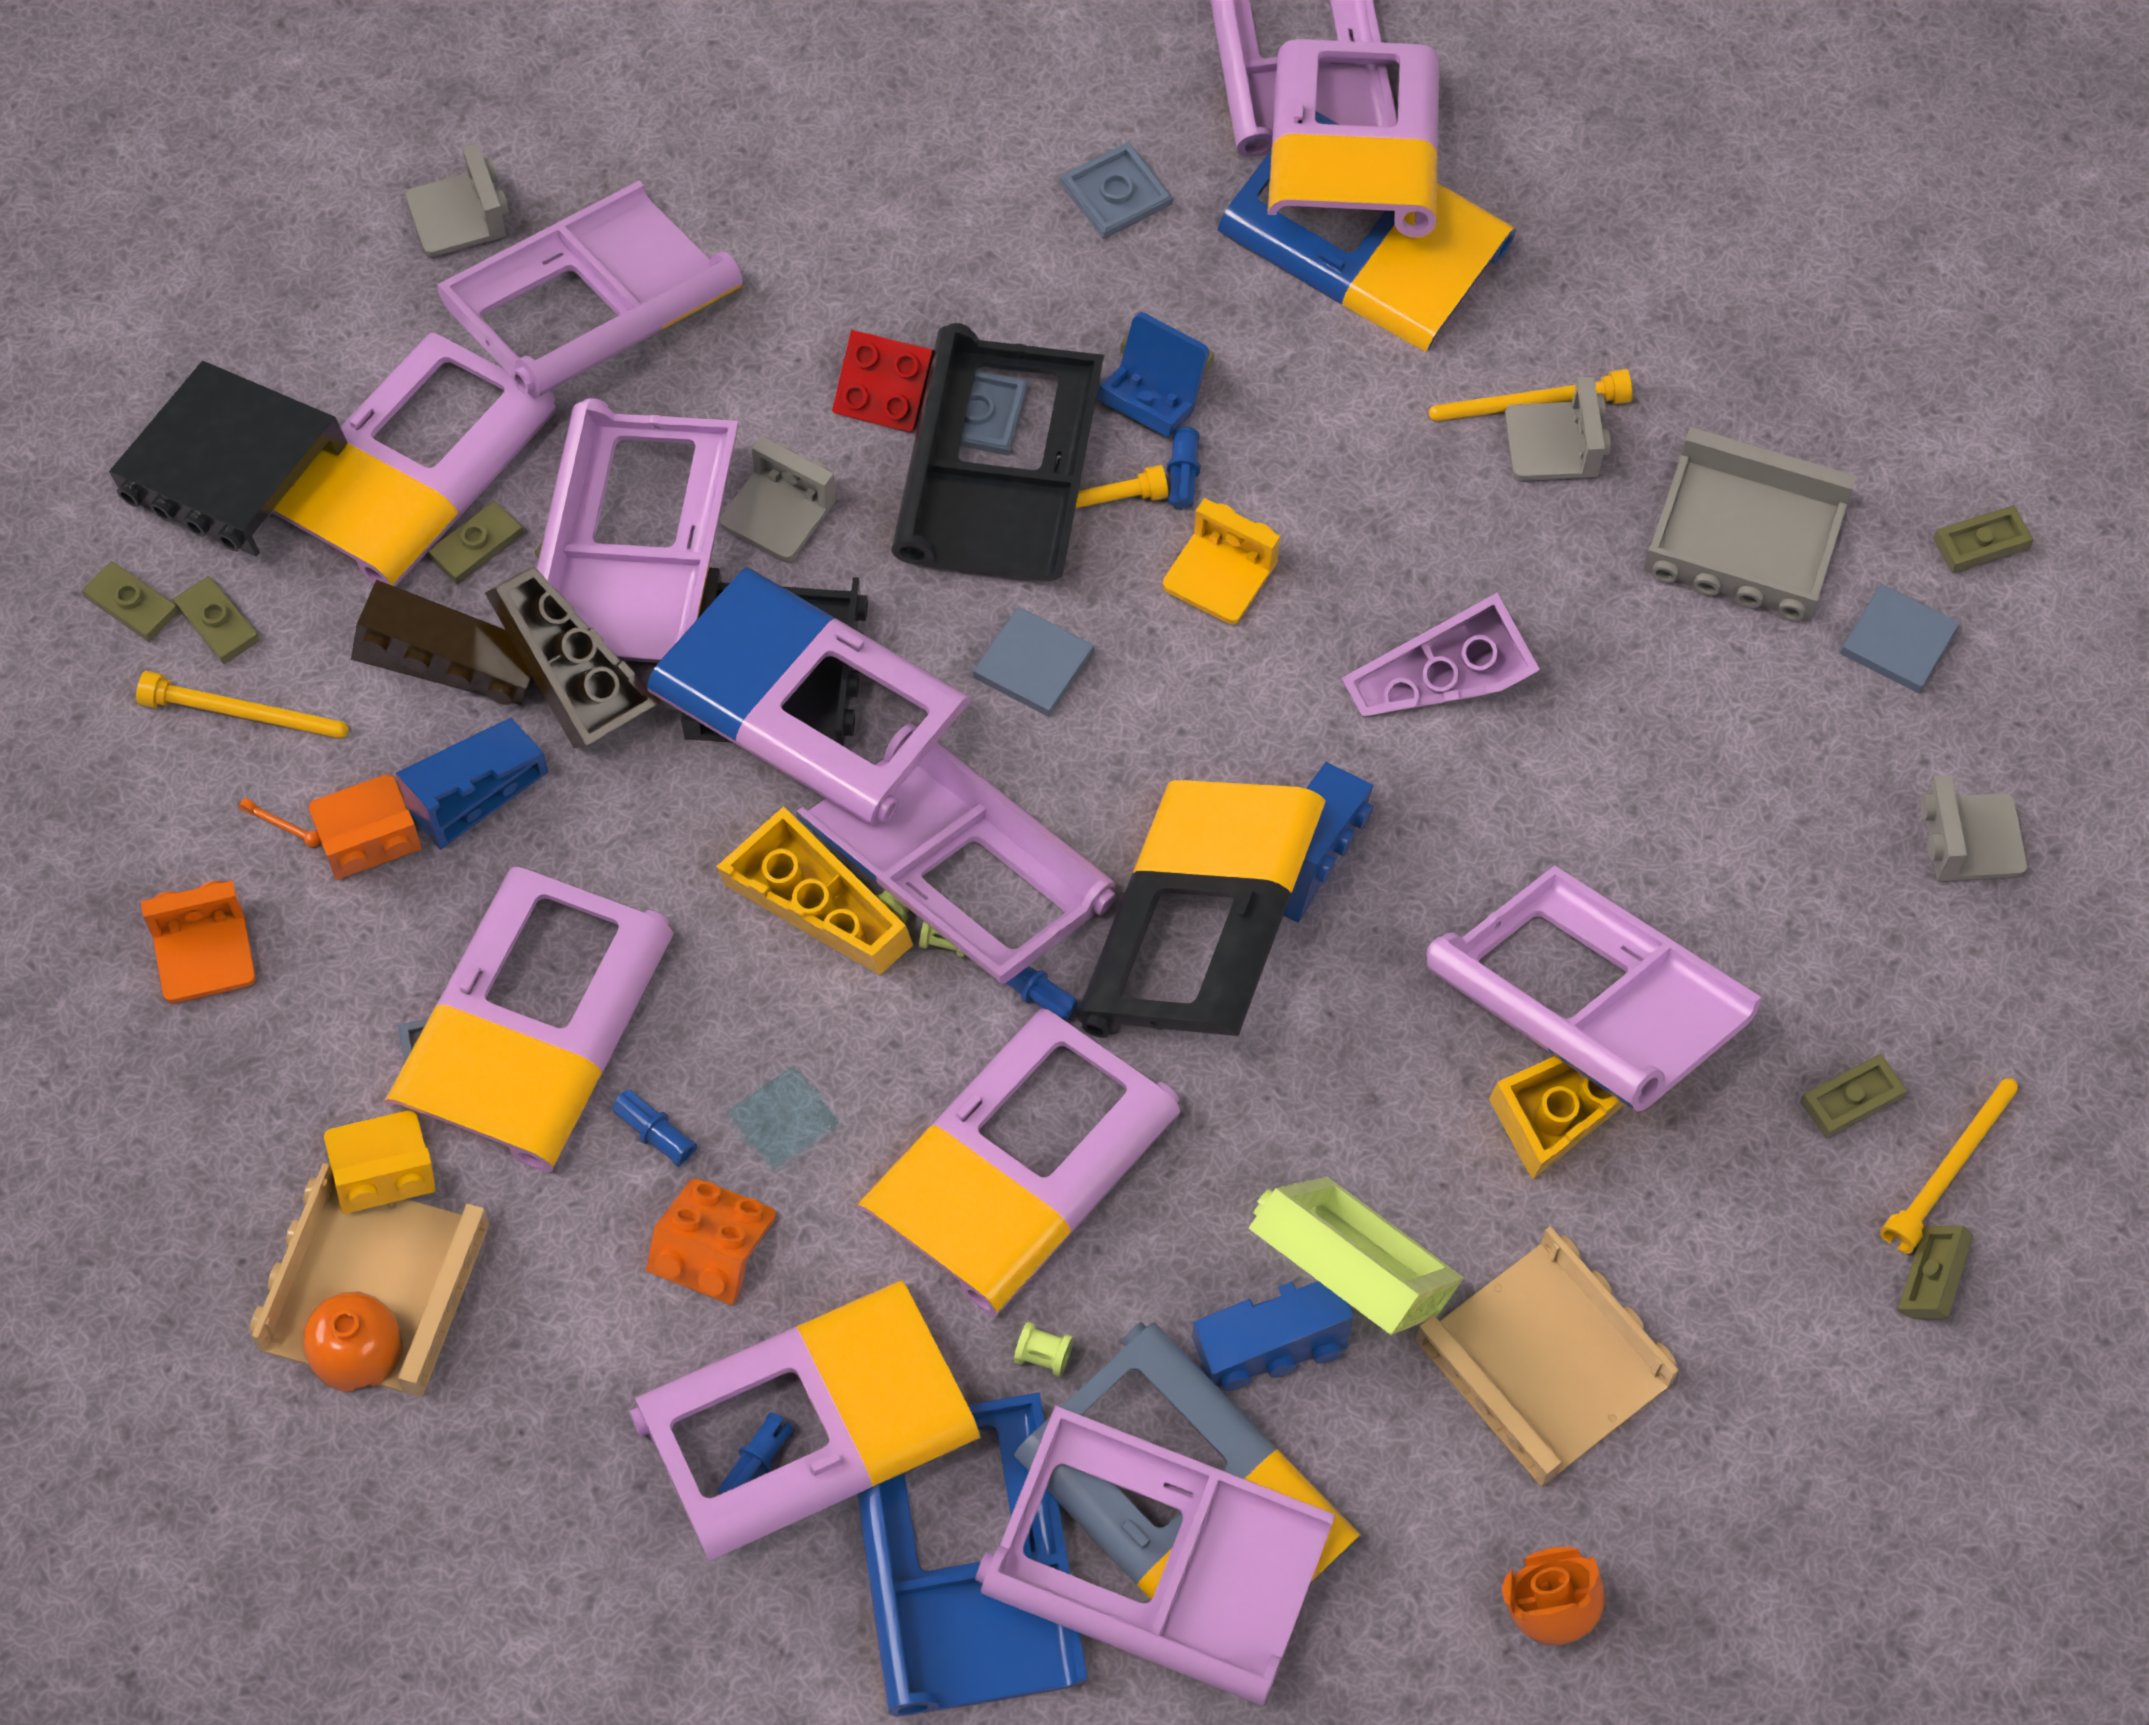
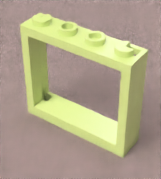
M1328 1176L1275 1188L1274 1191L1268 1189L1257 1201L1259 1204L1253 1212L1257 1216L1249 1227L1251 1231L1390 1335L1425 1322L1433 1315L1437 1317L1464 1279L1462 1275Z

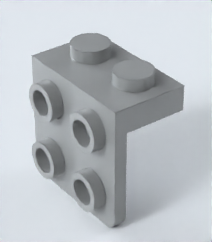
M478 143L462 147L467 173L414 187L406 192L407 203L424 253L429 257L443 255L507 237L503 215L509 213L505 194L503 189H494L493 183L498 182L492 158H483Z
M1594 377L1577 378L1572 402L1509 405L1506 408L1504 417L1512 475L1515 479L1526 481L1599 476L1603 455L1610 454V433L1608 429H1602L1601 419H1604L1605 400L1603 394H1597Z
M760 436L751 448L754 473L720 516V525L723 530L782 561L789 562L796 557L836 503L834 473L819 461H809L797 455L786 444L782 442L774 443Z
M1952 775L1934 776L1927 793L1921 796L1920 809L1922 818L1927 823L1929 834L1928 853L1931 861H1934L1937 881L2021 877L2027 869V861L2014 798L2006 793L1956 796Z

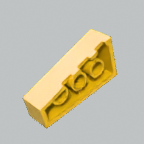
M784 806L716 866L725 886L879 976L913 946L906 925Z
M1555 1056L1498 1081L1489 1097L1491 1105L1532 1180L1625 1105V1103Z

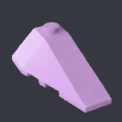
M1495 593L1341 679L1362 717L1502 692L1540 671L1500 596L1498 593Z

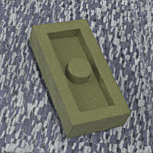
M493 501L430 548L428 556L452 581L459 584L523 535V529L496 501Z
M2015 505L1937 529L1933 537L1951 573L2030 549L2034 540Z
M113 561L81 590L86 599L148 642L179 613L175 604Z
M207 576L173 598L177 609L222 664L230 661L260 641L256 631L210 576Z
M1879 1054L1804 1093L1800 1102L1827 1139L1903 1099L1907 1090L1883 1055Z
M1924 1226L1922 1230L1923 1238L1918 1243L1898 1310L1905 1316L1913 1319H1948L1974 1235L1965 1226Z

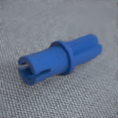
M1180 427L1174 430L1172 437V460L1167 463V472L1170 475L1168 502L1176 510L1191 508L1194 502L1195 477L1200 474L1201 466L1197 462L1200 433L1190 427Z
M1028 966L1006 982L1007 985L1022 995V1000L1026 1003L1034 1001L1042 1008L1048 1009L1065 1021L1072 1016L1078 1006L1075 997L1048 980V973L1044 970L1036 971Z
M631 1090L624 1091L615 1099L616 1101L612 1106L613 1112L640 1134V1141L647 1144L650 1142L672 1160L677 1167H680L695 1152L697 1144L693 1140L688 1139L668 1121L669 1116L667 1113H658Z
M768 1413L766 1420L748 1446L740 1447L738 1451L740 1457L719 1486L718 1493H725L762 1476L764 1472H771L773 1469L771 1462L788 1437L795 1431L794 1427L789 1422H786L784 1426L780 1425L784 1418L775 1413Z

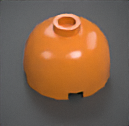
M359 1291L342 1292L324 1300L310 1314L304 1328V1354L314 1375L327 1387L343 1392H354V1388H363L369 1384L373 1387L382 1383L395 1370L402 1354L401 1330L393 1312L377 1297Z
M1550 1547L1537 1551L1524 1558L1526 1567L1519 1570L1516 1575H1514L1512 1569L1507 1573L1502 1586V1593L1509 1615L1516 1627L1533 1641L1545 1645H1565L1584 1637L1600 1622L1606 1601L1602 1577L1596 1560L1592 1556H1590V1560L1581 1557L1579 1549L1573 1547Z

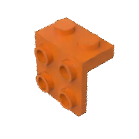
M385 774L315 799L309 804L311 817L336 881L422 850L409 809H406L395 778L392 775Z
M233 880L226 882L210 881L202 884L199 888L178 893L174 891L162 892L152 899L140 901L143 918L153 937L162 994L166 1002L176 1004L249 987L255 983L256 973L243 904Z
M691 1179L654 1227L646 1271L733 1306L741 1292L747 1260L774 1223L776 1211L756 1199L744 1197L721 1188L712 1182Z

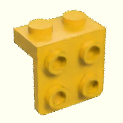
M1204 498L1196 509L1194 534L1164 577L1163 590L1227 624H1237L1277 565L1281 536L1263 523H1254L1236 514L1231 507L1225 504H1216Z
M406 1110L331 1128L325 1132L324 1141L342 1215L436 1192L429 1151L427 1147L425 1148L418 1117L415 1112Z

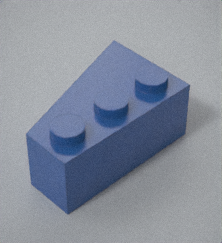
M510 717L396 772V776L407 810L409 809L411 817L441 850L547 774L548 768L542 750Z
M1328 762L1324 763L1306 788L1321 795L1326 802L1283 915L1297 923L1300 922L1322 883H1325L1329 878L1339 855L1344 856L1348 851L1355 836V828L1357 827L1362 830L1365 827L1374 808V805L1368 803L1374 785Z
M1319 1281L1297 1290L1294 1283L1289 1282L1278 1287L1281 1294L1280 1297L1253 1305L1251 1299H1248L1196 1320L1193 1324L1192 1338L1204 1373L1217 1387L1222 1386L1224 1391H1232L1246 1386L1251 1381L1250 1377L1268 1372L1270 1377L1286 1375L1297 1368L1296 1363L1313 1358L1317 1364L1333 1361L1340 1357L1342 1350L1347 1349L1354 1319L1349 1303Z

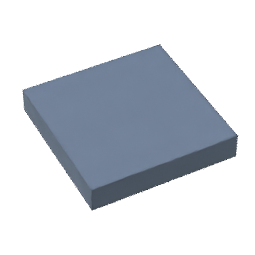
M1130 142L1060 175L1061 185L1103 239L1173 204V197Z
M976 371L961 447L1009 456L1028 389V380Z
M1881 583L1844 644L1840 654L1920 693L1954 636L1960 622Z
M1018 606L974 669L973 678L1049 717L1094 652V645Z

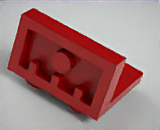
M851 329L832 411L835 414L912 432L916 426L934 350Z

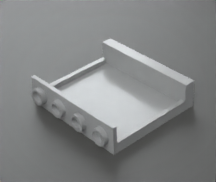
M1690 427L1643 571L1651 573L1655 579L1664 583L1678 581L1693 586L1696 591L1704 595L1721 594L1736 599L1740 605L1747 608L1761 606L1777 611L1781 617L1790 621L1804 619L1811 622L1856 476Z

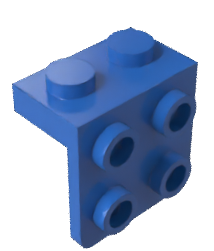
M1139 312L1132 319L1121 365L1099 386L1096 399L1112 407L1117 412L1123 413L1144 424L1151 430L1169 437L1194 411L1209 357V349L1205 344L1144 312Z

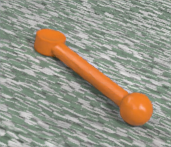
M243 798L238 805L240 810L252 816L255 815L303 839L309 848H316L321 845L317 831L307 832L259 808L253 801L247 798Z

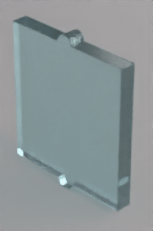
M794 1066L727 1111L730 1118L746 1136L745 1144L747 1146L753 1145L772 1170L839 1124V1121L821 1101L820 1091L818 1089L812 1090Z

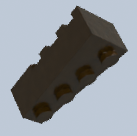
M376 579L356 625L351 660L484 695L499 704L509 705L513 703L522 705L533 677L505 629Z

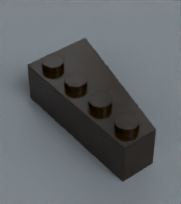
M535 567L524 570L485 592L486 597L573 748L589 745L662 702L658 697L648 692V689L634 676L635 673L624 661H620L603 643L604 640L599 634L584 623L574 612L575 609Z

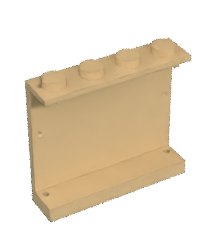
M323 1163L317 1178L311 1177L307 1183L303 1198L306 1205L300 1219H294L288 1229L286 1236L287 1251L282 1263H275L268 1279V1289L270 1292L264 1306H258L252 1316L250 1323L251 1336L259 1351L309 1365L304 1354V1328L310 1314L324 1300L342 1292L359 1291L375 1296L393 1312L401 1330L402 1354L395 1370L378 1385L423 1398L490 1225L485 1208L466 1203L461 1215L404 1199L342 1215L332 1169L329 1164Z
M1551 1226L1545 1230L1540 1245L1439 1321L1433 1315L1422 1323L1418 1328L1415 1340L1541 1487L1669 1388L1679 1371L1676 1367L1675 1358L1669 1349L1662 1343L1658 1342L1655 1344L1643 1330L1644 1325L1635 1311L1628 1306L1623 1308L1612 1296V1290L1607 1280L1595 1270L1591 1272L1579 1259L1580 1254L1574 1243L1564 1235L1559 1236Z

